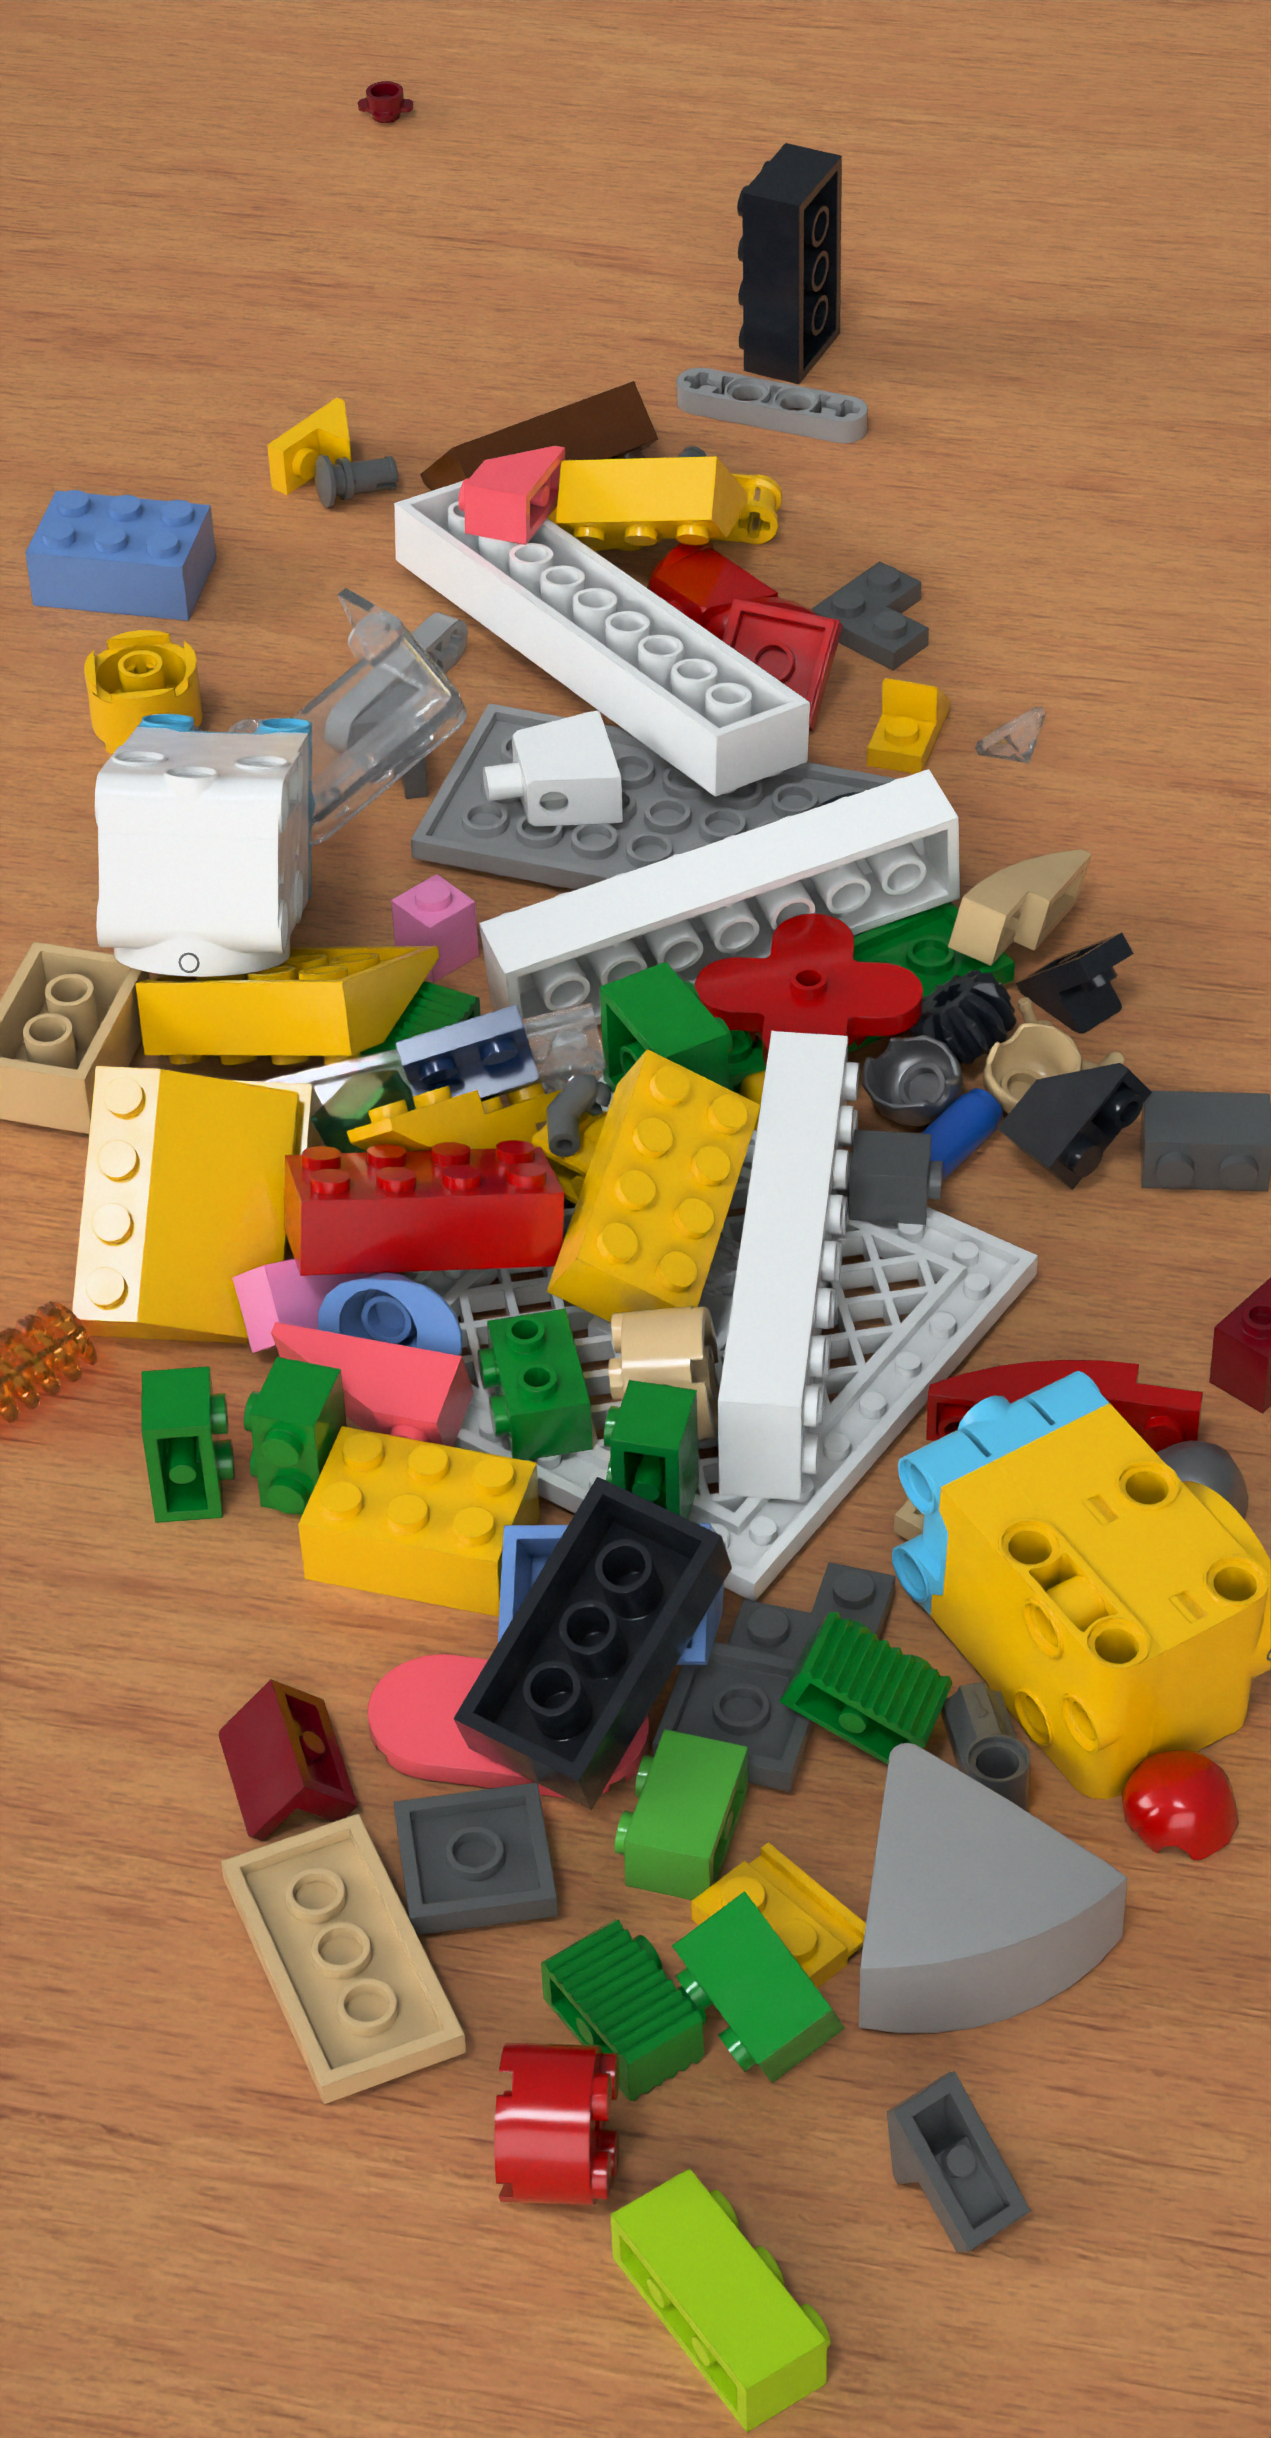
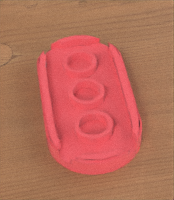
M448 1654L418 1657L392 1669L374 1688L368 1704L370 1738L376 1750L378 1747L386 1755V1762L400 1773L418 1779L484 1788L536 1783L469 1749L453 1719L488 1659ZM648 1714L602 1794L610 1791V1784L618 1782L624 1776L626 1783L638 1773L641 1760L644 1755H648L649 1751ZM538 1784L540 1795L566 1798Z

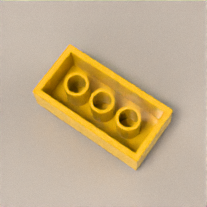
M647 1049L616 1086L546 1292L611 1322L613 1313L688 1306L698 1307L761 1105Z

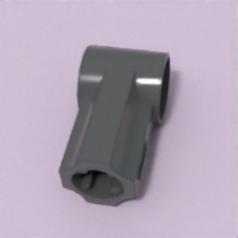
M984 1682L960 1685L957 1692L945 1700L941 1709L942 1720L958 1770L1029 1812L1030 1752L1025 1744L1016 1737L1001 1691H994L988 1688Z

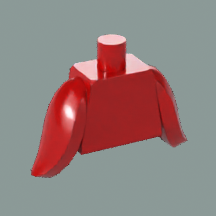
M710 541L702 545L678 544L655 566L647 589L720 640L723 639L734 599L817 615L810 608L795 601L779 598L778 592L715 551L713 543Z

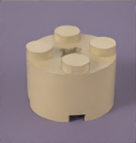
M694 1306L613 1313L611 1317L613 1346L616 1353H621V1358L609 1359L608 1371L612 1399H623L629 1380L697 1390L698 1442L718 1438V1397L720 1385H716L714 1364L719 1363L710 1310L705 1307L694 1308Z

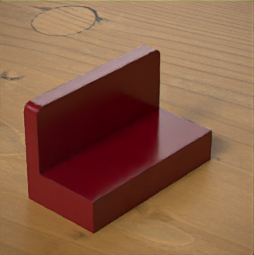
M270 1679L220 1729V1743L249 1837L263 1841L295 1809H300L335 1822L346 1818L358 1807L324 1699Z

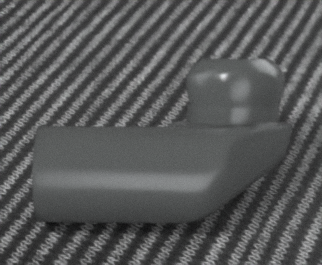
M583 1074L573 1077L548 1105L546 1110L548 1145L550 1151L556 1156L568 1157L574 1155L579 1150L580 1133L578 1119L584 1111L589 1115L597 1116L602 1114L601 1105L608 1107L611 1100L610 1088L607 1084L598 1082L596 1076Z

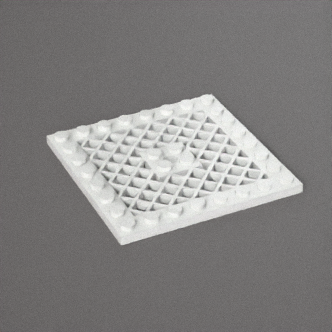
M603 1076L598 1080V1082H603L607 1084L604 1081ZM610 1088V1091H611V1100H612L613 1095H614V1092H613V1091L611 1090V1088ZM610 1103L608 1107L601 1105L602 1111H608ZM755 1130L753 1131L728 1210L746 1207L757 1134ZM839 1191L838 1195L848 1197L845 1236L833 1235V1241L842 1242V1257L863 1254L865 1262L841 1265L840 1281L827 1282V1288L837 1289L834 1325L838 1324L841 1332L828 1335L831 1336L830 1359L848 1357L851 1366L829 1369L828 1376L823 1375V1378L816 1377L815 1383L825 1384L823 1423L817 1424V1427L809 1428L810 1433H819L817 1473H804L801 1501L719 1495V1493L710 1494L707 1484L719 1482V1457L700 1459L698 1453L699 1485L688 1520L694 1523H710L715 1531L722 1535L732 1566L724 1581V1588L751 1601H756L926 1404L930 1384L945 1380L951 1375L1037 1275L1038 1255L929 1207L927 1208L926 1225L849 1220V1191ZM565 1198L563 1234H566L576 1206V1204L572 1203L573 1208L565 1209L571 1202ZM745 1215L726 1216L718 1243H721L722 1251H715L698 1307H705L710 1310L713 1320L719 1363L714 1364L716 1385L721 1383L740 1248H736L734 1241L741 1240ZM555 1266L406 1272L403 1275L435 1291L444 1298L455 1312L456 1317L461 1316L462 1323H459L462 1330V1348L467 1347L469 1352L468 1356H462L469 1379L475 1380L476 1386L472 1385L474 1394L453 1447L512 1458L507 1436L495 1437L492 1427L489 1397L497 1396L495 1388L483 1389L479 1371L477 1351L480 1350L479 1345L488 1344L487 1321L566 1308L572 1331L588 1329V1337L574 1339L580 1364L621 1358V1353H616L614 1350L611 1322L577 1306L565 1307L563 1299L546 1292ZM543 1270L544 1273L542 1278L512 1282L510 1274ZM498 1277L500 1284L490 1285ZM918 1279L920 1287L890 1291L888 1283ZM873 1286L875 1294L845 1298L843 1290ZM551 1302L552 1309L519 1314L517 1307ZM506 1309L507 1316L473 1320L472 1313ZM909 1314L901 1323L898 1315ZM883 1318L886 1325L855 1330L853 1322ZM875 1353L866 1363L863 1354ZM608 1368L583 1372L589 1396L611 1393ZM839 1393L830 1403L827 1394ZM622 1401L591 1405L592 1450L525 1460L537 1463L539 1496L576 1513L596 1478L599 1477L606 1480L611 1457L610 1447L604 1446V1439H597L595 1430L605 1428L610 1406L620 1407ZM718 1438L698 1442V1450L718 1447Z

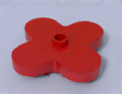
M802 914L785 920L773 933L771 953L768 957H731L720 959L704 967L697 975L695 981V989L701 1003L714 1018H722L729 1030L748 1031L755 1043L758 1039L762 1041V1057L765 1065H767L771 1031L848 1036V1046L855 1041L859 1047L867 1036H891L905 1032L919 1021L922 1014L923 988L918 977L910 970L899 965L855 961L852 931L841 920L824 914Z

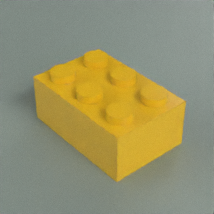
M341 1426L298 1524L304 1577L307 1580L499 1617L504 1526L538 1524L540 1510L537 1463Z

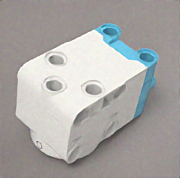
M155 714L142 718L141 723L123 746H119L99 771L96 780L95 817L98 826L99 900L96 928L99 947L114 948L116 960L131 968L175 976L207 977L246 974L273 968L284 963L290 957V936L296 924L300 923L302 912L309 898L312 897V845L310 842L312 840V816L315 801L310 780L312 777V723L310 721L296 718L266 719L259 722V726L254 733L194 731V718L180 714Z

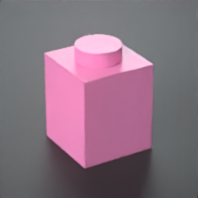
M438 874L391 900L395 946H438L439 959L426 977L433 983L479 956L475 901Z

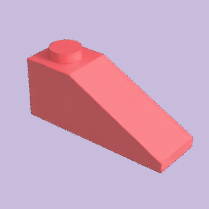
M275 1322L271 1335L281 1358L341 1369L346 1417L360 1428L381 1434L454 1446L474 1394L462 1356Z

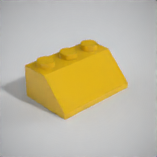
M717 456L561 461L556 524L587 547L603 546L605 540H625V542L632 545L651 546L657 543V539H676L684 544L702 545L708 543L709 538L728 537L747 504V492Z

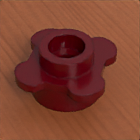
M391 81L371 84L366 89V98L358 101V110L370 113L373 119L380 123L394 122L400 118V113L410 112L414 108L412 100L404 99L403 87Z

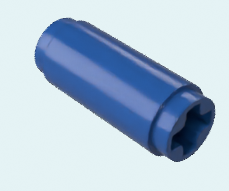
M974 1088L968 1093L960 1095L921 1133L932 1134L931 1161H943L942 1182L997 1130L998 1124L1003 1118L1002 1108L998 1101L983 1089Z

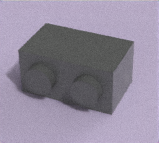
M1152 1091L1143 1103L1141 1116V1188L1268 1191L1271 1170L1270 1094Z

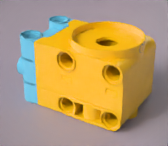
M1076 1371L1013 1403H1010L1003 1396L994 1395L985 1398L965 1414L959 1423L958 1430L899 1459L898 1474L902 1487L912 1504L921 1513H924L923 1533L894 1547L892 1550V1564L901 1586L914 1601L920 1603L987 1682L990 1689L1001 1691L1008 1711L1020 1723L1029 1738L1042 1749L1071 1785L1081 1794L1093 1799L1117 1797L1121 1795L1136 1766L1146 1757L1172 1750H1191L1197 1752L1225 1736L1234 1734L1243 1726L1247 1716L1252 1681L1254 1678L1271 1670V1560L1251 1527L1238 1511L1211 1488L1197 1482H1182L1176 1472L1154 1452L1105 1399L1089 1376L1083 1372Z

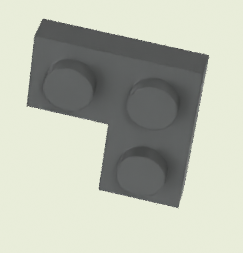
M880 561L811 609L818 616L840 620L843 628L838 643L893 671L928 646L929 628L901 614L921 600V581Z
M829 1562L811 1613L744 1599L727 1645L798 1660L807 1641L829 1612H839L841 1619H852L864 1624L880 1640L895 1596L896 1576Z

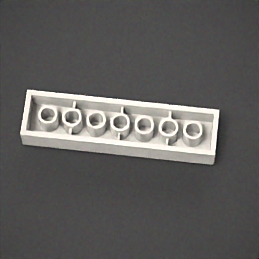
M928 769L904 778L895 779L890 783L849 797H842L823 806L784 817L779 821L750 831L731 835L712 844L673 855L665 860L639 869L617 874L601 882L559 894L554 898L528 907L501 914L498 917L479 923L491 1004L495 1011L517 1004L530 1048L601 1024L600 986L667 962L683 982L689 981L695 987V981L699 972L714 961L731 957H768L771 953L772 936L775 929L782 922L794 916L802 914L832 916L844 922L850 928L853 935L960 899L959 817Z
M771 1031L718 1397L719 1495L801 1501L804 1473H817L819 1433H810L809 1428L817 1427V1424L823 1423L825 1384L815 1383L816 1377L823 1378V1375L828 1376L831 1336L821 1335L822 1329L834 1328L837 1289L827 1288V1282L840 1281L842 1242L833 1241V1235L845 1236L848 1197H843V1195H838L839 1191H849L852 1153L844 1150V1147H853L855 1130H858V1110H855L854 1106H847V1100L857 1101L859 1063L847 1062L848 1036Z

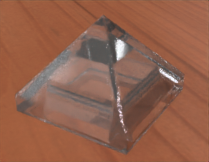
M1036 706L976 743L977 746L974 747L978 755L1029 764L1046 716L1043 707L1038 708Z

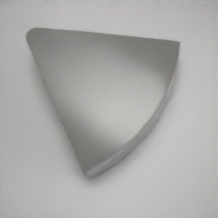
M910 1743L894 1747L890 1752L860 1966L859 2028L893 2033H940L965 2030L1007 2020L1045 2003L1074 1985L1097 1966L1122 1938L1128 1878L1107 1862L1013 1802L923 1748Z

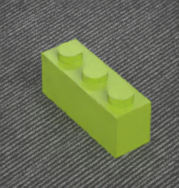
M689 2168L610 2214L613 2259L746 2433L827 2384V2347L830 2346L831 2341L823 2320L811 2305L807 2303L801 2306L798 2305L784 2287V2279L775 2259L763 2246L759 2245L755 2248L751 2246L739 2231L738 2220L733 2208L719 2190L713 2189L708 2192Z

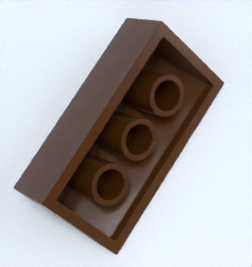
M632 381L455 446L420 475L424 484L433 491L464 481L466 478L469 479L484 460L550 446L565 447V460L645 458L643 450L657 441L658 437L637 386Z

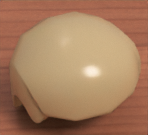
M1032 1022L1019 1025L1015 1033L1008 1040L1001 1044L996 1042L986 1059L983 1086L998 1101L1002 1110L1009 1114L1037 1079L1081 1071L1083 1057L1074 1039L1055 1026Z

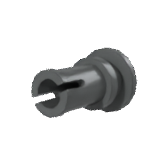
M325 454L319 455L316 459V490L322 505L326 508L334 506L336 496H339L341 500H351L356 493L397 489L398 471L392 456L350 462L348 458L344 457L337 458L335 464H332L329 457Z

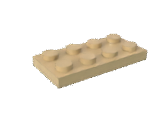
M359 1813L221 1861L223 1879L323 2104L466 2053L465 2034Z

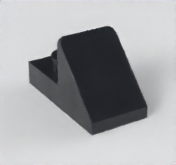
M1119 933L1056 958L1017 982L1016 985L1023 996L1028 997L1033 1003L1071 1030L1079 1034L1085 1033L1121 1010V1002L1110 983L1111 980L1118 976L1113 966L1134 953L1123 933Z

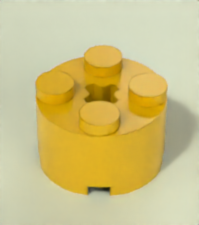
M137 630L113 636L106 640V650L99 653L96 657L93 650L87 656L84 664V673L92 728L99 739L105 743V749L111 755L119 746H123L145 716L155 714L186 715L194 718V731L200 726L203 718L197 658L194 649L187 642L184 641L183 648L171 642L169 633L156 630Z

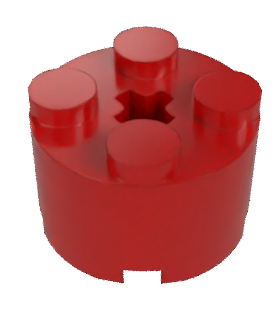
M505 2043L499 2072H512V2090H505L503 2095H496L494 2132L496 2184H504L499 2194L500 2202L596 2205L598 2199H609L611 2177H616L618 2171L619 2134L618 2129H605V2121L610 2120L611 2100H617L618 2053H603L600 2045Z

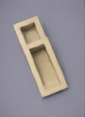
M1082 849L1052 853L1011 865L980 881L962 897L948 947L990 966L1012 942L1035 951L1077 903L1092 853Z

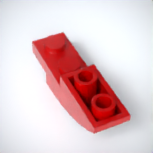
M1049 1360L994 1366L960 1374L930 1384L927 1400L926 1440L936 1441L958 1430L959 1423L965 1414L985 1398L994 1395L1003 1396L1010 1403H1013L1076 1371H1080L1093 1380L1105 1399L1154 1452H1159L1180 1442L1199 1440L1203 1392L1138 1383L1139 1364L1104 1360Z

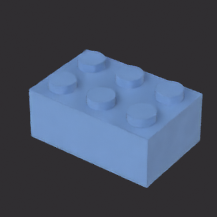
M80 490L56 491L25 552L33 606L189 621L216 560L211 505L194 504L185 500L162 501L141 499L132 495L109 496L87 494Z

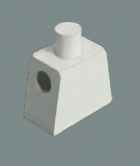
M599 710L517 730L512 736L513 763L483 767V779L488 802L520 797L527 822L535 827L623 822L621 774Z

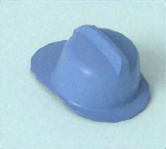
M381 1273L368 1278L340 1283L326 1294L318 1311V1330L458 1356L462 1352V1330L455 1312L444 1298L435 1291L403 1275Z

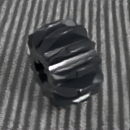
M972 970L963 977L954 975L949 982L944 985H936V990L933 993L923 997L921 1017L910 1029L914 1036L925 1035L946 1043L958 1059L960 1065L963 1062L967 1065H972L975 1059L981 1055H989L990 1049H992L996 1042H1004L1007 1038V1032L1013 1029L1017 1020L1014 1016L1015 1009L1009 1001L1011 997L1003 984L997 982L992 973H981L979 970Z

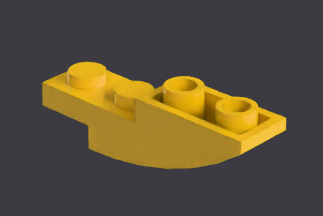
M541 1082L507 1093L509 1106L503 1107L500 1096L481 1101L478 1090L452 1097L448 1085L413 1096L416 1109L408 1111L405 1099L369 1110L371 1123L348 1130L347 1134L351 1144L365 1151L371 1146L380 1144L401 1146L406 1151L432 1150L434 1145L444 1142L465 1144L470 1149L496 1148L498 1143L509 1140L531 1143L533 1136L538 1132L536 1124L547 1121V1107L563 1089L545 1094Z

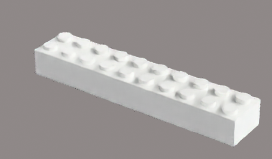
M463 481L394 503L397 562L715 797L721 794L732 793L737 788L763 778L777 776L787 769L807 762L809 701L549 519L545 520L526 545L466 534L465 512L459 509L458 503Z

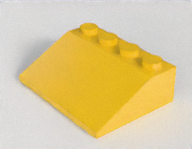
M438 946L290 947V957L284 963L258 972L207 977L160 974L135 983L144 1055H169L170 1063L177 1065L206 1060V1055H220L221 1064L225 1065L249 1063L257 1060V1055H271L272 1064L275 1065L305 1062L309 1060V1056H323L324 1064L343 1065L358 1062L361 1060V1051L384 1043L439 959Z
M96 1066L72 1320L86 1336L250 1344L232 1277L263 1265L286 1260L287 1235L284 1229L285 1155H295L300 1097L297 1091L164 1069Z

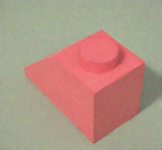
M550 446L484 460L473 475L463 481L460 488L458 503L459 509L465 512V533L526 545L557 506L561 461L565 460V447Z

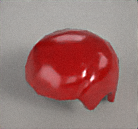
M1172 1750L1146 1757L1136 1766L1121 1792L1125 1822L1134 1832L1138 1833L1143 1842L1155 1853H1159L1164 1847L1173 1846L1183 1849L1193 1860L1205 1859L1229 1843L1239 1824L1234 1794L1225 1771L1211 1759L1195 1751Z

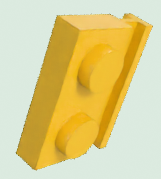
M769 1842L760 1848V1856L749 1864L744 1860L691 1901V1919L700 1925L745 1891L817 1989L848 1965V1958L859 1949L863 1950L866 1923Z

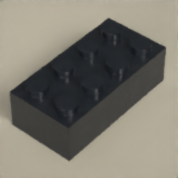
M785 143L770 161L768 160L764 163L761 172L749 186H744L740 193L737 211L738 215L742 217L743 235L738 246V259L743 262V280L739 288L738 302L743 306V325L739 334V347L744 350V371L800 384L840 334L841 155Z
M597 1477L453 1718L468 1748L592 1810L732 1569L722 1535Z

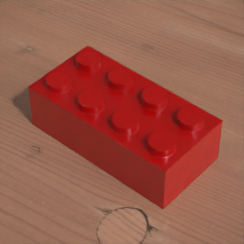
M519 1140L503 1141L498 1143L496 1148L470 1149L465 1144L444 1142L434 1145L432 1150L406 1151L401 1146L380 1144L369 1147L367 1152L341 1153L340 1150L333 1147L315 1146L304 1149L302 1154L285 1155L284 1229L300 1276L554 1267L556 1265L563 1244L564 1191L542 1148L535 1147L529 1142Z

